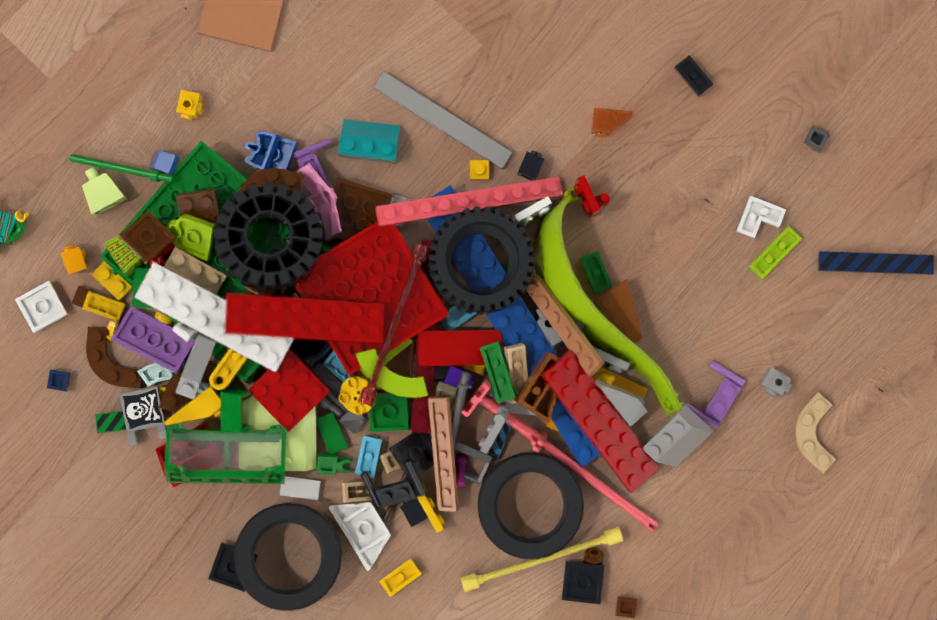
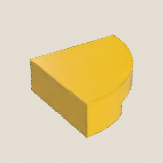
M109 321L107 327L110 330L109 335H107L109 341H112L111 337L119 326L118 323Z

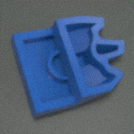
M261 131L255 133L257 143L247 142L243 146L252 153L251 156L246 157L244 160L252 167L259 170L269 168L289 170L294 158V152H296L299 143L271 132Z

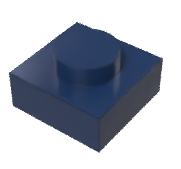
M50 369L47 388L67 392L71 373Z

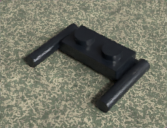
M411 459L404 461V465L411 477L410 479L375 488L367 471L360 474L376 508L413 500L417 496H424L426 494V490Z

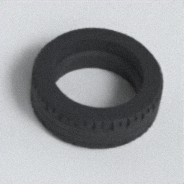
M519 453L500 461L485 477L478 495V515L487 537L503 552L521 559H540L559 552L577 534L583 519L584 499L576 477L562 462L541 453ZM526 472L540 473L550 478L558 486L563 498V513L557 526L550 533L534 539L522 538L511 533L501 522L497 509L498 497L505 483L512 477Z
M282 503L259 511L245 524L235 545L234 564L242 587L254 600L271 609L293 611L316 603L329 592L339 574L342 555L338 536L333 526L323 515L305 505ZM283 523L298 524L308 529L317 539L321 549V563L317 574L308 584L294 590H280L267 584L259 575L254 560L255 548L261 536L270 528Z

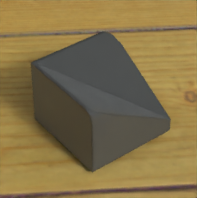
M812 126L804 143L819 153L830 134Z
M348 411L339 421L354 434L367 419L362 415H356Z

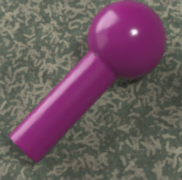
M459 454L455 457L457 486L459 487L464 486L465 468L469 465V458L465 454Z

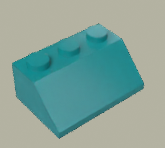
M344 119L338 155L343 158L396 164L401 126Z

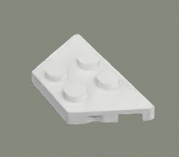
M365 502L328 507L367 571L370 570L391 536L373 504Z

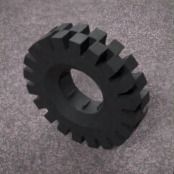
M263 182V186L257 187L256 183L247 186V190L244 192L240 189L233 194L231 201L227 200L222 206V212L218 214L216 220L215 247L223 268H227L228 274L234 280L238 278L241 280L242 285L248 288L251 285L255 286L256 290L266 291V288L278 291L283 290V286L288 285L290 288L297 284L300 278L304 279L310 273L311 268L315 267L321 252L323 228H321L319 214L314 211L315 206L309 199L307 201L303 199L304 194L296 189L294 192L290 191L289 186L280 183L279 187L273 186V182ZM262 218L280 220L283 222V226H286L289 230L290 236L287 237L289 243L283 250L279 249L278 253L267 254L265 252L264 254L254 249V245L249 243L247 235H250L249 228L254 222L257 223Z

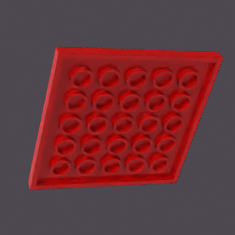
M377 221L319 256L315 267L311 268L310 273L304 279L300 278L298 283L294 285L302 299L384 304L382 344L328 341L349 376L362 368L356 353L375 349L378 357H381L449 315L394 224L379 227Z

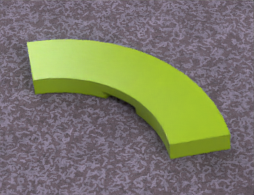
M375 349L356 353L365 374L383 390L402 397L428 396L423 376L411 378L393 373L380 361Z

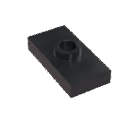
M690 55L674 67L698 97L713 85L712 81Z

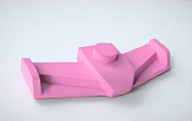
M308 163L295 172L304 174L303 184L312 193V195L307 197V200L309 199L315 206V213H321L326 234L325 239L331 240L342 234L336 207L337 196L333 188L328 187Z

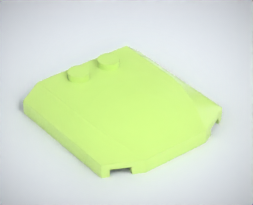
M253 396L242 400V424L251 425V429L248 431H266L272 425L282 426ZM316 406L290 432L286 431L285 471H308L317 468ZM239 442L240 469L265 471V468L281 465V442Z

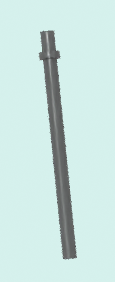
M462 372L461 380L457 384L459 389L451 421L453 446L466 390L469 389L468 380L470 373Z

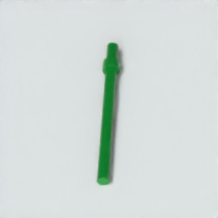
M74 154L70 155V162L146 177L155 182L174 183L175 181L174 175L164 174L159 170L153 169L150 171Z

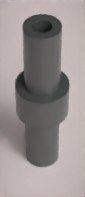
M328 396L320 401V405L323 408H328L340 417L343 413V410L335 405Z

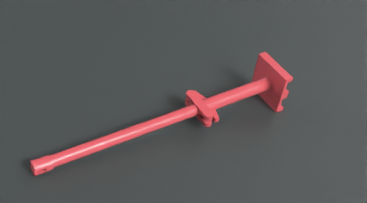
M488 374L482 384H479L471 398H468L461 412L466 417L470 415L478 403L495 415L499 407L502 406L486 394L491 388ZM512 412L509 413L505 422L530 440L534 451L539 452L542 448L640 521L651 532L654 531V526L657 528L659 522L646 515L547 441L548 434L546 431L534 430Z

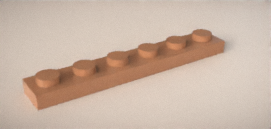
M540 274L534 275L527 285L526 291L569 350H572L578 357V362L587 375H594L604 364V361Z
M449 397L428 398L438 511L456 512L459 510L450 401Z

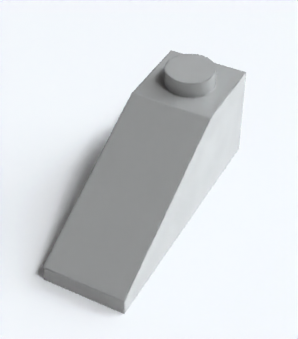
M200 334L197 335L175 393L194 400L213 352L215 340Z
M594 379L595 384L604 392L606 398L630 427L648 412L643 406L645 404L644 400L639 395L634 396L627 390Z

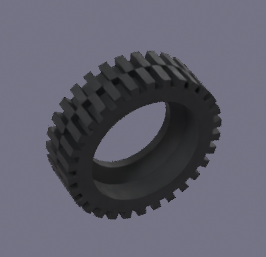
M476 206L472 210L466 208L461 213H455L452 218L449 217L440 226L430 246L428 270H430L429 276L431 281L433 280L435 290L438 289L440 297L447 299V303L450 306L453 304L457 306V310L461 311L463 309L469 314H472V312H476L477 315H482L483 313L491 314L494 311H501L505 307L510 306L525 291L534 272V246L530 245L532 241L530 236L525 234L527 230L524 226L520 228L518 225L519 221L517 219L513 221L509 213L506 212L504 215L497 208L493 211L490 210L491 207L485 206L484 209H480V206ZM475 234L488 235L498 240L505 248L509 262L508 271L503 281L496 287L483 291L473 290L464 286L456 278L452 270V254L456 245L468 236Z

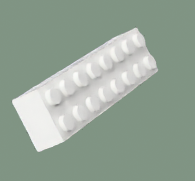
M154 262L135 295V298L274 372L278 371L294 341L293 338L224 334L226 301Z

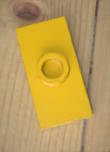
M88 291L82 309L119 322L125 303Z

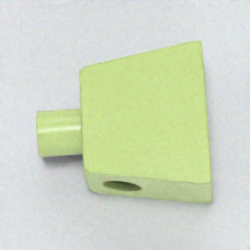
M95 167L85 172L89 181L83 184L82 188L92 215L96 217L127 200V197L107 173L99 175Z

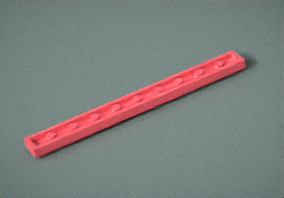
M559 177L381 205L377 206L375 210L379 227L453 215L457 212H463L466 208L472 210L476 206H480V209H484L485 206L495 208L542 200L547 196L549 198L561 197L563 192Z

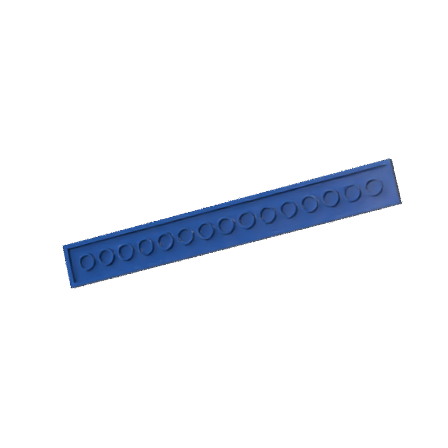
M450 185L432 197L455 194L456 192ZM453 215L429 218L427 221L434 232L437 233L440 226L449 217L452 218ZM482 234L468 236L456 245L451 259L470 289L478 291L489 290L503 281L506 272ZM521 296L501 311L497 310L491 314L485 313L495 330H499L502 333V341L506 347L519 343L525 345L528 378L545 352H550L558 357ZM556 396L551 420L582 467L600 456V453Z

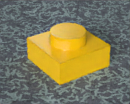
M470 160V180H489V160Z

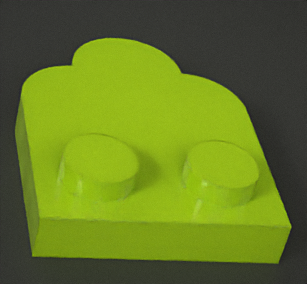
M187 214L182 215L178 220H172L168 224L167 229L175 236L173 243L176 248L207 261L211 258L216 224Z

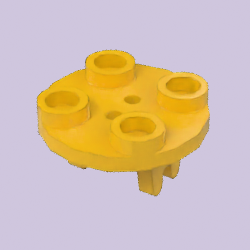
M353 376L344 381L341 386L339 401L348 411L361 415L370 411L374 406L376 400L375 390L367 379L361 376Z

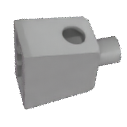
M540 309L536 310L535 314L539 319L537 324L554 351L557 352L564 348L566 344L555 329L547 327L551 324Z

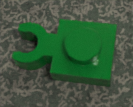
M318 453L316 472L317 474L336 475V470H340L343 473H349L350 467H344L343 464L351 463L350 457L337 459V454Z

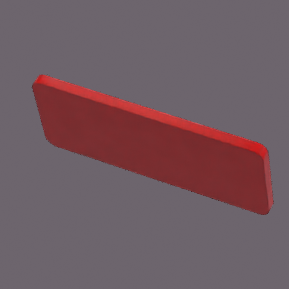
M499 330L422 331L418 334V363L420 366H486L480 348L495 342H500L502 347V333Z

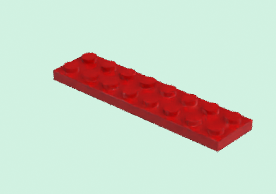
M226 294L224 334L383 343L384 304Z
M568 350L541 374L542 378L628 492L633 493L659 469L656 462L642 449L644 446L612 403L606 398L604 392L595 384L592 376L587 375L579 364L578 357L572 350Z

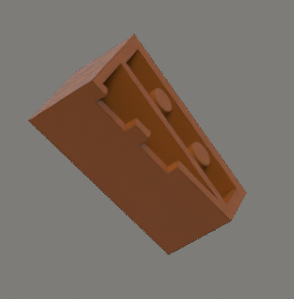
M627 279L593 302L604 317L634 344L643 338Z
M545 352L514 401L550 423L553 407L556 403V395L542 378L541 374L559 358L550 352Z

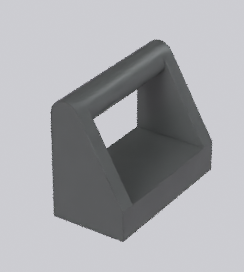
M456 442L454 456L458 450L485 462L480 476L465 471V479L480 485L492 457Z

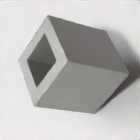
M771 367L767 369L759 385L766 389L765 392L773 397H776V395L782 396L783 393H788L791 387V378Z

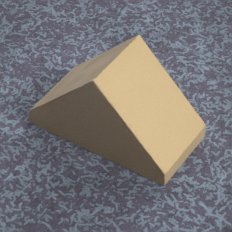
M363 481L342 483L343 503L372 500Z

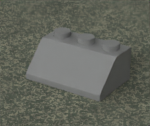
M684 405L647 441L642 449L656 462L677 467L713 433V430L688 406Z

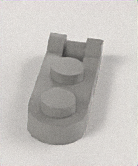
M505 405L499 407L494 416V422L491 421L486 430L489 435L487 437L483 436L478 445L481 447V452L488 453L510 413L509 407Z

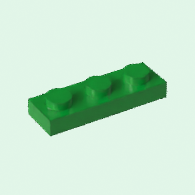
M500 342L481 347L480 349L497 403L517 398Z

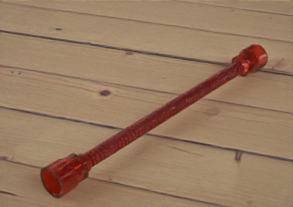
M415 244L411 259H413L412 269H410L411 271L406 280L407 283H405L406 285L401 294L402 297L399 299V304L394 313L395 316L392 318L387 337H385L380 356H378L376 368L373 370L370 382L367 383L366 387H363L358 402L373 407L378 393L375 391L376 383L379 379L378 376L381 374L383 362L386 360L385 357H387L386 355L389 352L390 343L393 341V336L398 327L397 324L400 322L405 303H407L409 291H411L412 284H414L418 268L421 267L422 263L426 262L430 252V248L425 245Z

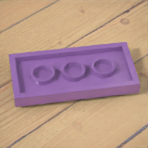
M133 307L129 308L111 337L113 342L177 375L188 359L195 342L193 338L186 342L173 331L172 327Z

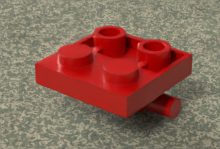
M585 175L577 178L574 187L575 193L578 197L581 196L583 200L582 208L585 214L594 217L598 215L600 208L609 203L610 197L607 193L594 197Z

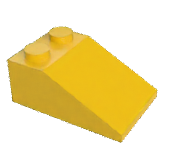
M210 386L164 422L165 425L172 426L175 423L184 424L221 417L220 392Z

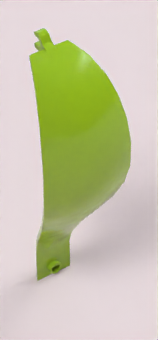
M571 187L564 192V198L545 215L536 232L534 242V267L536 275L540 274L568 314L586 326L582 333L590 344L603 352L630 363L629 367L643 376L652 386L666 415L674 413L684 405V402H679L677 398L680 395L679 392H675L662 369L644 351L611 324L593 305L582 290L571 268L561 232V220L565 206L579 199L578 196L572 198L570 192L575 189Z

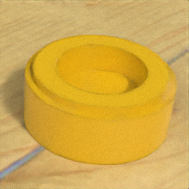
M159 311L156 312L155 319L169 326L172 325L173 320L166 314Z

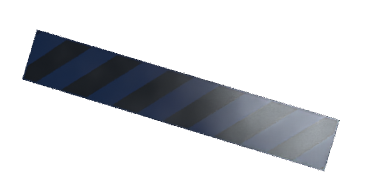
M819 251L818 271L933 275L934 255Z

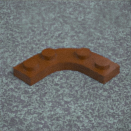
M281 168L264 169L250 176L240 189L244 192L249 185L256 183L257 187L263 186V182H273V186L279 187L281 183L288 185L289 190L292 192L295 189L300 192L304 174Z
M88 327L86 354L93 372L101 380L114 386L142 388V377L137 372L140 369L123 368L111 362L107 354L108 329Z
M208 363L201 382L209 383L210 375L217 365ZM184 368L180 370L178 375L174 374L169 380L159 408L174 413L179 411L184 396L175 392ZM218 377L216 380L217 383L222 384L223 378Z

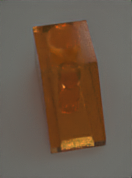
M594 108L591 133L595 134V137L600 138L611 135L631 118L632 111Z

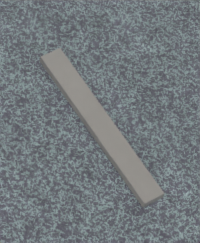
M386 72L382 74L374 89L499 168L503 169L512 155V152Z

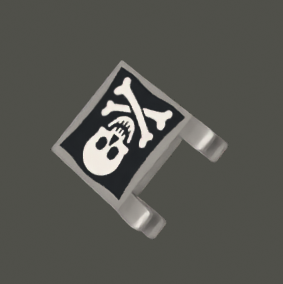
M158 386L119 395L129 445L138 444L137 430L155 426L158 427L159 438H166L167 427L164 423L163 410L159 408L161 400Z

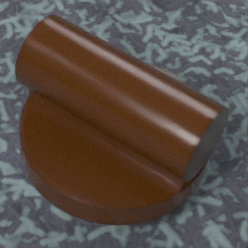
M588 548L585 551L583 563L603 565L604 553L598 548Z

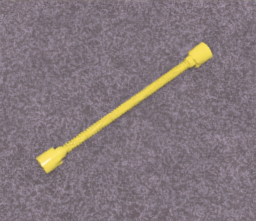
M619 527L604 531V534L600 535L599 538L597 537V539L594 538L587 542L585 541V543L582 542L578 545L566 547V549L564 548L551 556L529 559L526 562L517 563V565H510L507 568L486 573V575H476L475 573L460 577L464 591L468 592L480 588L479 585L483 584V582L499 578L501 575H508V573L511 574L515 571H520V569L523 570L527 567L536 566L539 563L548 562V560L551 561L558 557L560 558V556H567V554L570 555L574 552H579V550L581 551L600 544L608 543V546L623 542V537Z

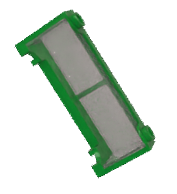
M178 423L167 426L164 470L167 483L285 484L286 428H282L280 425H272L266 431L235 433L215 430H187V428L183 427V424Z

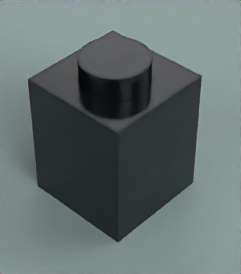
M527 151L517 175L535 181L544 162V158L541 157L542 154L536 151H531V153Z
M418 498L402 502L403 505L400 508L411 527L428 518Z

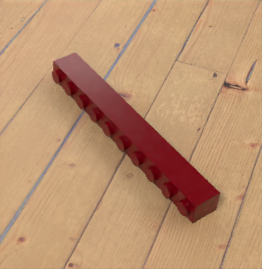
M422 239L420 267L435 290L433 280L431 281L429 276L430 270H428V254L433 240ZM437 289L435 290V292L439 297V291ZM437 323L424 331H437ZM418 334L416 337L414 377L423 376L428 396L413 398L412 434H431L428 398L433 397L435 366L419 365Z

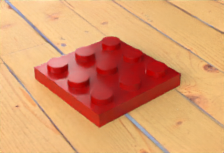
M290 349L277 372L269 369L248 389V391H251L252 396L282 427L286 428L287 432H290L331 392Z

